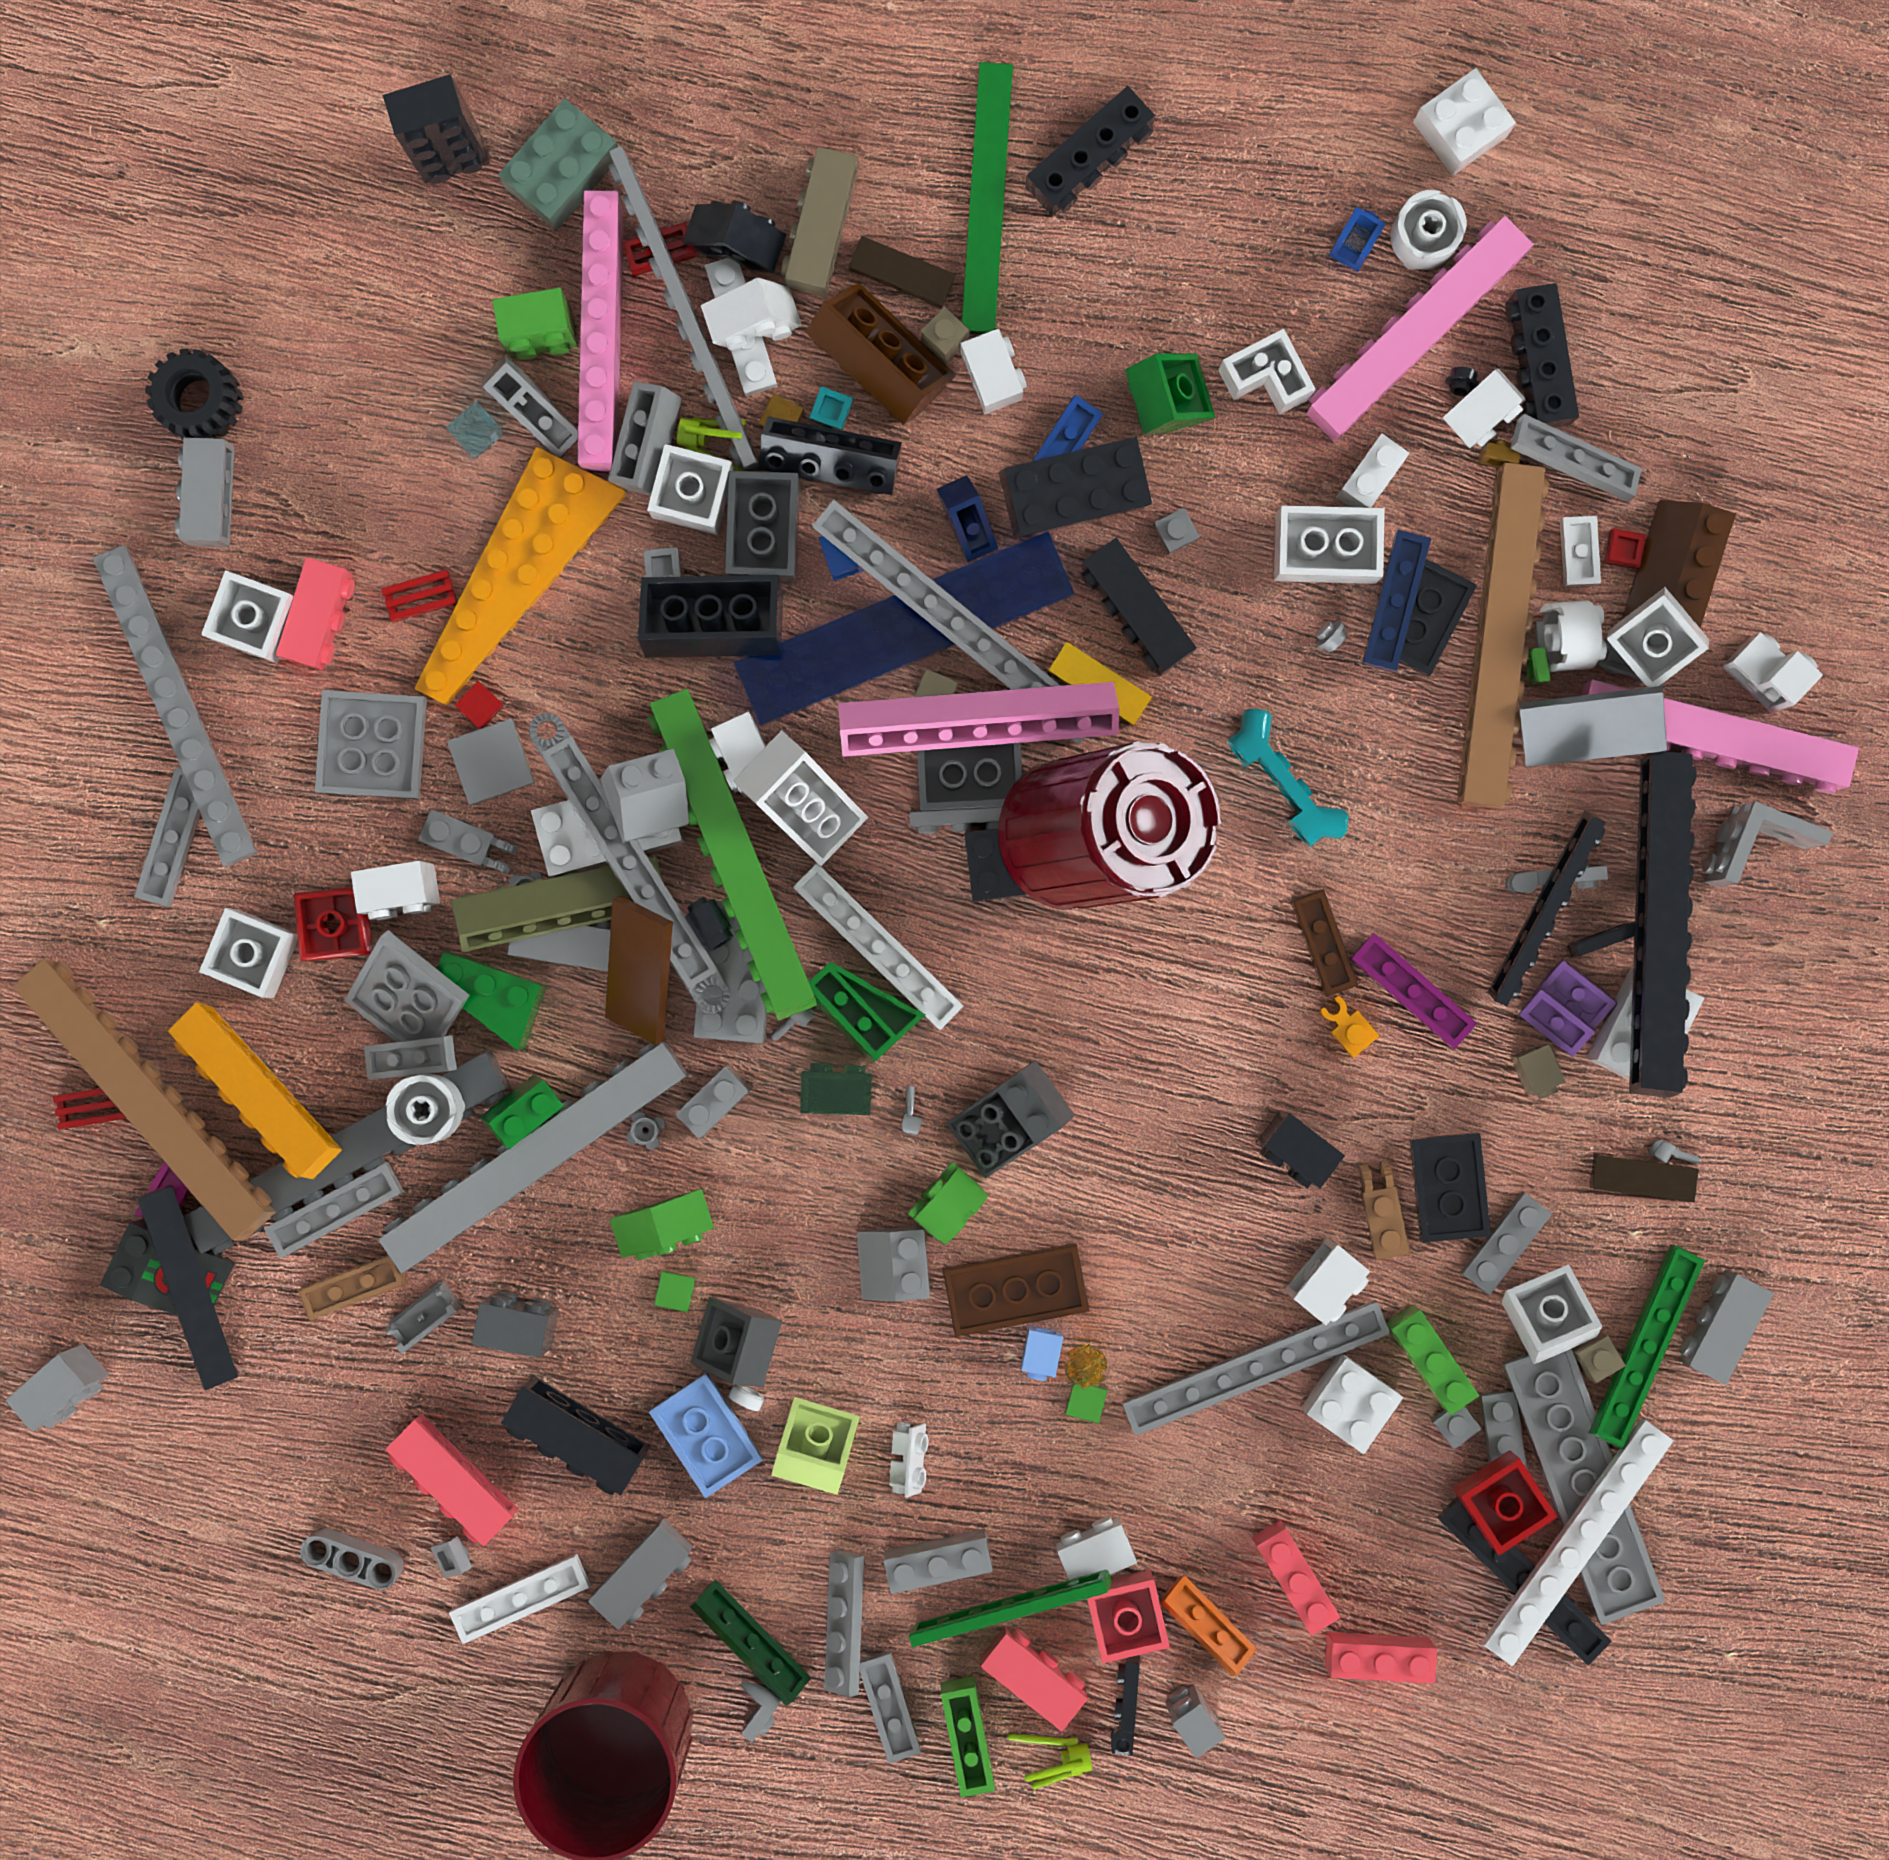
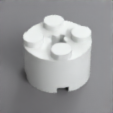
M1437 190L1421 191L1408 199L1392 224L1390 235L1394 253L1406 268L1410 270H1432L1442 266L1452 257L1462 242L1467 226L1466 215L1461 204L1452 196L1449 198Z
M1585 600L1546 603L1541 607L1539 613L1545 612L1543 621L1536 622V648L1545 647L1549 672L1592 669L1598 660L1606 658L1607 646L1602 639L1601 625L1604 622V611L1601 605H1593L1592 602Z
M430 1073L415 1075L401 1080L390 1091L386 1102L387 1122L391 1131L400 1140L415 1145L432 1144L452 1135L460 1125L465 1110V1104L458 1088L449 1079ZM420 1103H428L430 1105L428 1108L429 1115L422 1116L420 1114L423 1110Z

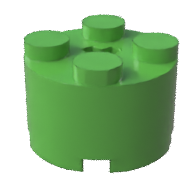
M951 1162L939 1176L942 1181L940 1179L937 1182L933 1181L921 1194L925 1201L920 1198L907 1213L943 1245H946L967 1224L966 1221L970 1216L979 1210L989 1196L978 1183L954 1162Z

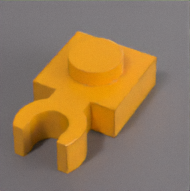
M1334 996L1332 999L1337 1003L1338 1011L1332 1015L1325 1007H1321L1319 1012L1324 1019L1335 1022L1337 1026L1330 1033L1349 1056L1355 1058L1374 1042L1379 1035L1358 1010L1349 1015L1346 1012V1002L1341 997Z

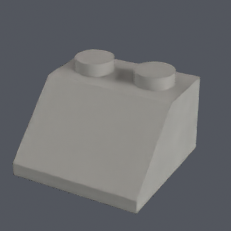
M674 748L610 765L601 776L600 781L623 843L689 824L686 783Z
M922 1226L856 1231L862 1300L906 1301L930 1299L925 1229Z

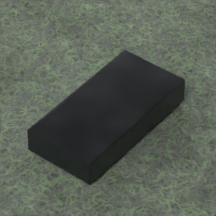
M1629 921L1568 943L1567 947L1571 957L1582 956L1634 937L1635 921Z

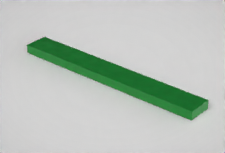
M979 62L962 324L969 329V334L983 335L995 330L1013 64Z

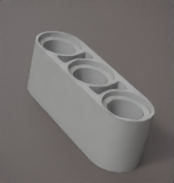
M322 1528L316 1530L304 1540L300 1548L301 1558L309 1566L375 1589L383 1590L389 1588L401 1576L404 1570L403 1559L395 1551L332 1529ZM314 1540H319L325 1544L326 1554L316 1552L313 1546ZM346 1552L355 1553L359 1558V1565H351L346 1560ZM378 1563L389 1565L392 1570V1576H383L378 1570Z

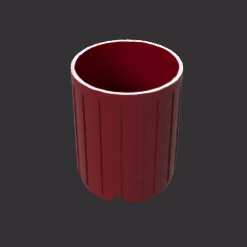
M1138 741L1047 761L1024 773L1012 786L1003 803L998 826L999 846L1009 874L1021 890L1035 901L1061 910L1091 908L1166 897V894L1188 887L1191 884L1190 882L1204 871L1215 853L1217 847L1214 845L1217 840L1216 826L1221 825V815L1214 787L1206 773L1193 759L1180 751L1167 747L1163 743H1141Z
M605 1651L603 1654L589 1658L586 1661L585 1659L580 1661L564 1679L560 1680L525 1737L515 1761L513 1774L516 1804L530 1832L538 1841L556 1854L571 1860H618L629 1856L645 1846L665 1823L671 1811L692 1743L693 1711L684 1692V1686L681 1682H678L663 1663L635 1651Z

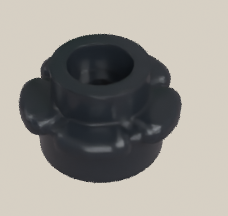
M1454 367L1451 369L1450 376L1446 377L1445 383L1449 385L1450 391L1453 394L1467 396L1479 385L1477 381L1478 373L1468 367Z

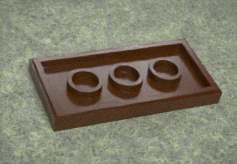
M623 896L612 899L605 1018L657 1045L664 1041L673 921Z
M1077 1243L942 1268L955 1337L1090 1312Z

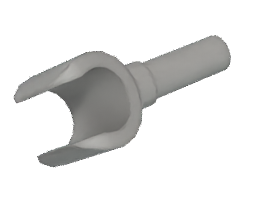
M809 1008L790 1016L784 1024L770 1035L771 1038L777 1041L796 1022L805 1028L815 1015V1011Z
M906 1086V1108L901 1128L904 1133L917 1136L923 1118L913 1116L915 1087Z
M1657 1140L1649 1151L1651 1156L1663 1163H1667L1671 1155L1695 1165L1700 1161V1157L1681 1151L1673 1144L1663 1140Z

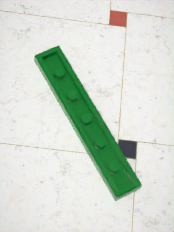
M1670 1245L1621 1357L1626 1366L1614 1373L1590 1428V1434L1624 1449L1703 1267L1704 1259L1676 1245Z
M1105 1569L917 1622L908 1637L913 1648L1106 1594L1110 1589L1112 1579L1109 1571Z

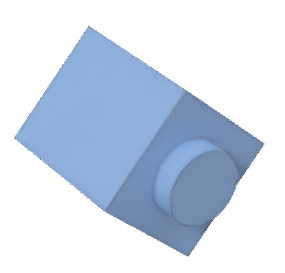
M1028 1325L1020 1365L1021 1371L1027 1372L1028 1378L1040 1381H1047V1376L1056 1378L1063 1342L1062 1332Z

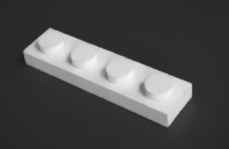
M730 258L705 265L715 298L745 284L740 264ZM756 335L748 339V344L744 347L731 350L745 397L778 387L762 336Z
M574 1554L450 1610L449 1615L462 1644H465L584 1591L591 1584L578 1554Z

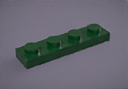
M716 1579L709 1583L691 1604L690 1608L785 1706L794 1701L811 1679Z

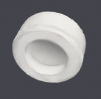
M738 1384L733 1385L728 1396L732 1401L753 1411H759L765 1400L759 1392Z

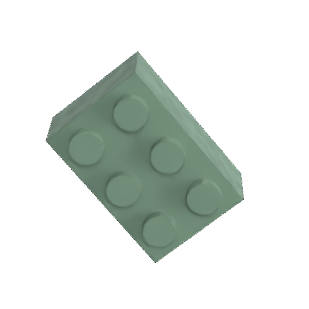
M564 98L499 172L498 176L507 191L554 231H557L584 200V191H592L610 170L608 165L614 163L609 151L617 148L618 144L611 136Z

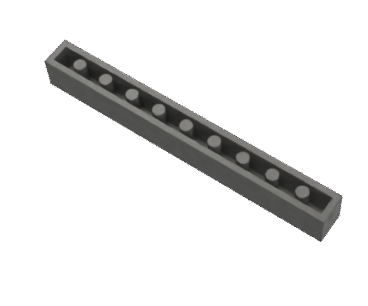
M492 1051L485 1052L457 1067V1070L442 1075L449 1079L461 1093L465 1104L461 1121L474 1115L473 1108L485 1102L488 1107L505 1097L503 1091L511 1088ZM420 1103L423 1108L420 1114L422 1116L429 1115L428 1108L430 1105L428 1103ZM387 1106L332 1135L331 1137L343 1150L314 1179L292 1176L284 1168V1162L249 1180L255 1188L260 1187L271 1198L272 1202L269 1205L276 1213L270 1218L273 1217L275 1222L294 1213L292 1206L304 1201L305 1205H308L325 1196L322 1190L332 1184L338 1189L353 1181L354 1177L352 1174L364 1168L367 1173L384 1164L385 1162L382 1157L394 1151L396 1156L414 1148V1144H408L400 1140L389 1128ZM203 1206L183 1216L186 1227L201 1254L213 1250L216 1255L234 1245L229 1235ZM263 1225L260 1226L252 1235L263 1230Z

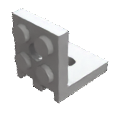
M1756 801L1752 805L1741 804L1740 808L1733 806L1727 822H1723L1717 831L1716 841H1718L1715 853L1710 854L1705 862L1703 872L1706 873L1703 882L1714 887L1738 884L1758 831L1801 849L1829 845L1833 832Z

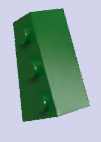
M443 951L437 970L470 995L462 1008L517 1051L525 1050L547 985L453 952Z
M829 962L808 981L817 1006L871 1064L879 1059L926 1015L902 1003L894 996L873 987L865 980L832 962Z

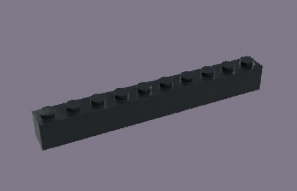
M1667 751L1652 752L1640 760L1629 1093L1671 1098L1683 1093L1688 1080V1072L1684 1068V1054H1686L1689 1046V1038L1685 1034V1020L1688 1018L1690 1003L1686 999V986L1689 984L1691 969L1687 965V952L1690 950L1692 943L1691 933L1688 932V919L1693 909L1692 899L1689 898V885L1692 883L1694 875L1693 866L1690 865V852L1695 842L1694 833L1691 832V819L1695 814L1696 808L1695 800L1692 799V786L1696 781L1697 775L1696 767L1693 766V754Z

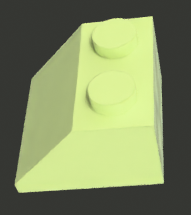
M794 1397L771 1476L838 1495L860 1416Z

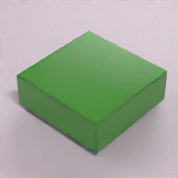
M1545 647L1534 648L1528 653L1526 670L1531 687L1543 685L1551 681Z
M663 1270L654 1305L688 1312L696 1277Z
M1074 1380L1065 1414L1099 1424L1108 1391L1107 1388Z

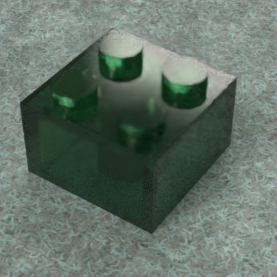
M832 1063L810 1064V1069L802 1071L800 1113L870 1116L873 1106L874 1071H866L867 1065L846 1064L845 1070H832Z

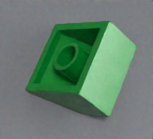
M1197 353L1154 354L1125 369L1129 390L1132 393L1137 409L1138 421L1144 434H1165L1216 418Z

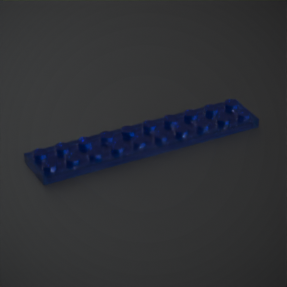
M1049 531L932 579V581L992 630L1070 598L1075 594ZM894 595L782 642L781 655L748 656L734 662L759 724L762 727L946 650L956 644Z

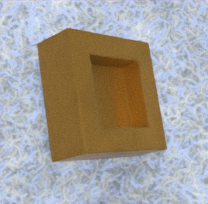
M773 393L758 424L759 427L764 429L768 416L800 422L805 411L804 408Z
M1494 440L1492 443L1488 442L1481 449L1478 463L1499 468L1504 462L1519 464L1521 453L1511 449V443Z

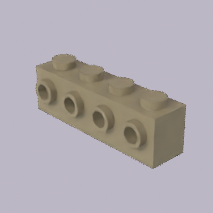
M817 147L815 158L809 157L805 177L810 179L807 191L801 190L797 206V210L802 212L799 223L793 222L789 243L793 244L791 256L785 255L781 269V276H785L786 285L790 289L827 298L859 169L858 156Z

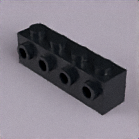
M1126 86L1026 176L1025 187L1052 217L1060 210L1063 213L1066 212L1078 200L1076 195L1085 187L1088 190L1092 189L1102 179L1103 175L1101 173L1110 165L1115 168L1127 157V150L1133 144L1141 145L1151 136L1155 114L1129 86Z
M1557 283L1516 289L1509 298V301L1506 302V317L1508 322L1513 323L1514 335L1511 337V347L1513 354L1518 355L1520 368L1517 369V383L1520 389L1523 388L1525 401L1522 404L1524 409L1522 414H1526L1554 428L1571 425L1579 418Z
M768 416L761 434L758 469L778 473H798L799 477L807 481H822L836 484L843 488L853 487L868 490L874 494L884 493L892 495L898 474L902 442Z

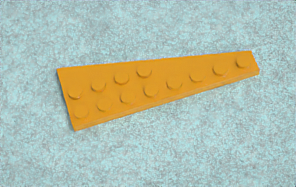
M536 447L414 689L448 705L470 680L474 671L486 657H489L495 651V647L505 635L514 629L518 624V620L530 606L533 607L564 571L563 568L578 551L584 548L587 540L609 519L608 516L621 501L625 500L628 493Z

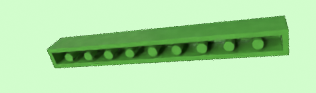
M688 688L649 703L653 715L647 717L655 736L662 734L666 744L660 746L661 752L674 748L685 778L686 795L690 803L687 806L690 824L692 827L699 825L703 836L698 837L697 841L703 856L711 855L715 867L709 870L716 888L723 886L728 898L723 899L722 902L729 919L736 917L741 928L734 932L742 951L749 948L753 960L747 964L754 981L762 980L766 992L760 994L767 1013L775 1012L779 1021L816 1006V999Z

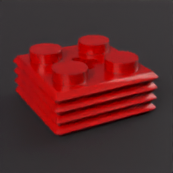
M353 887L294 894L301 961L310 962L371 954L373 944L370 920L368 915L357 913ZM333 915L335 919L340 920V926L336 928L335 933L333 929L327 928V922L333 920Z

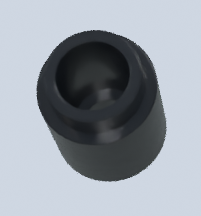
M703 897L687 907L690 913L685 916L686 920L703 946L707 945L710 951L723 946L734 937L730 931L732 926L715 899L707 901Z

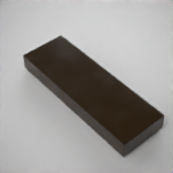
M861 236L849 264V270L940 308H943L955 280L954 273L864 236Z
M1594 1154L1590 1188L1695 1203L1699 1169Z

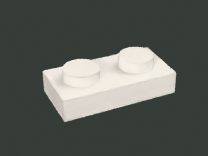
M1597 516L1563 517L1560 519L1564 587L1598 586L1601 584Z

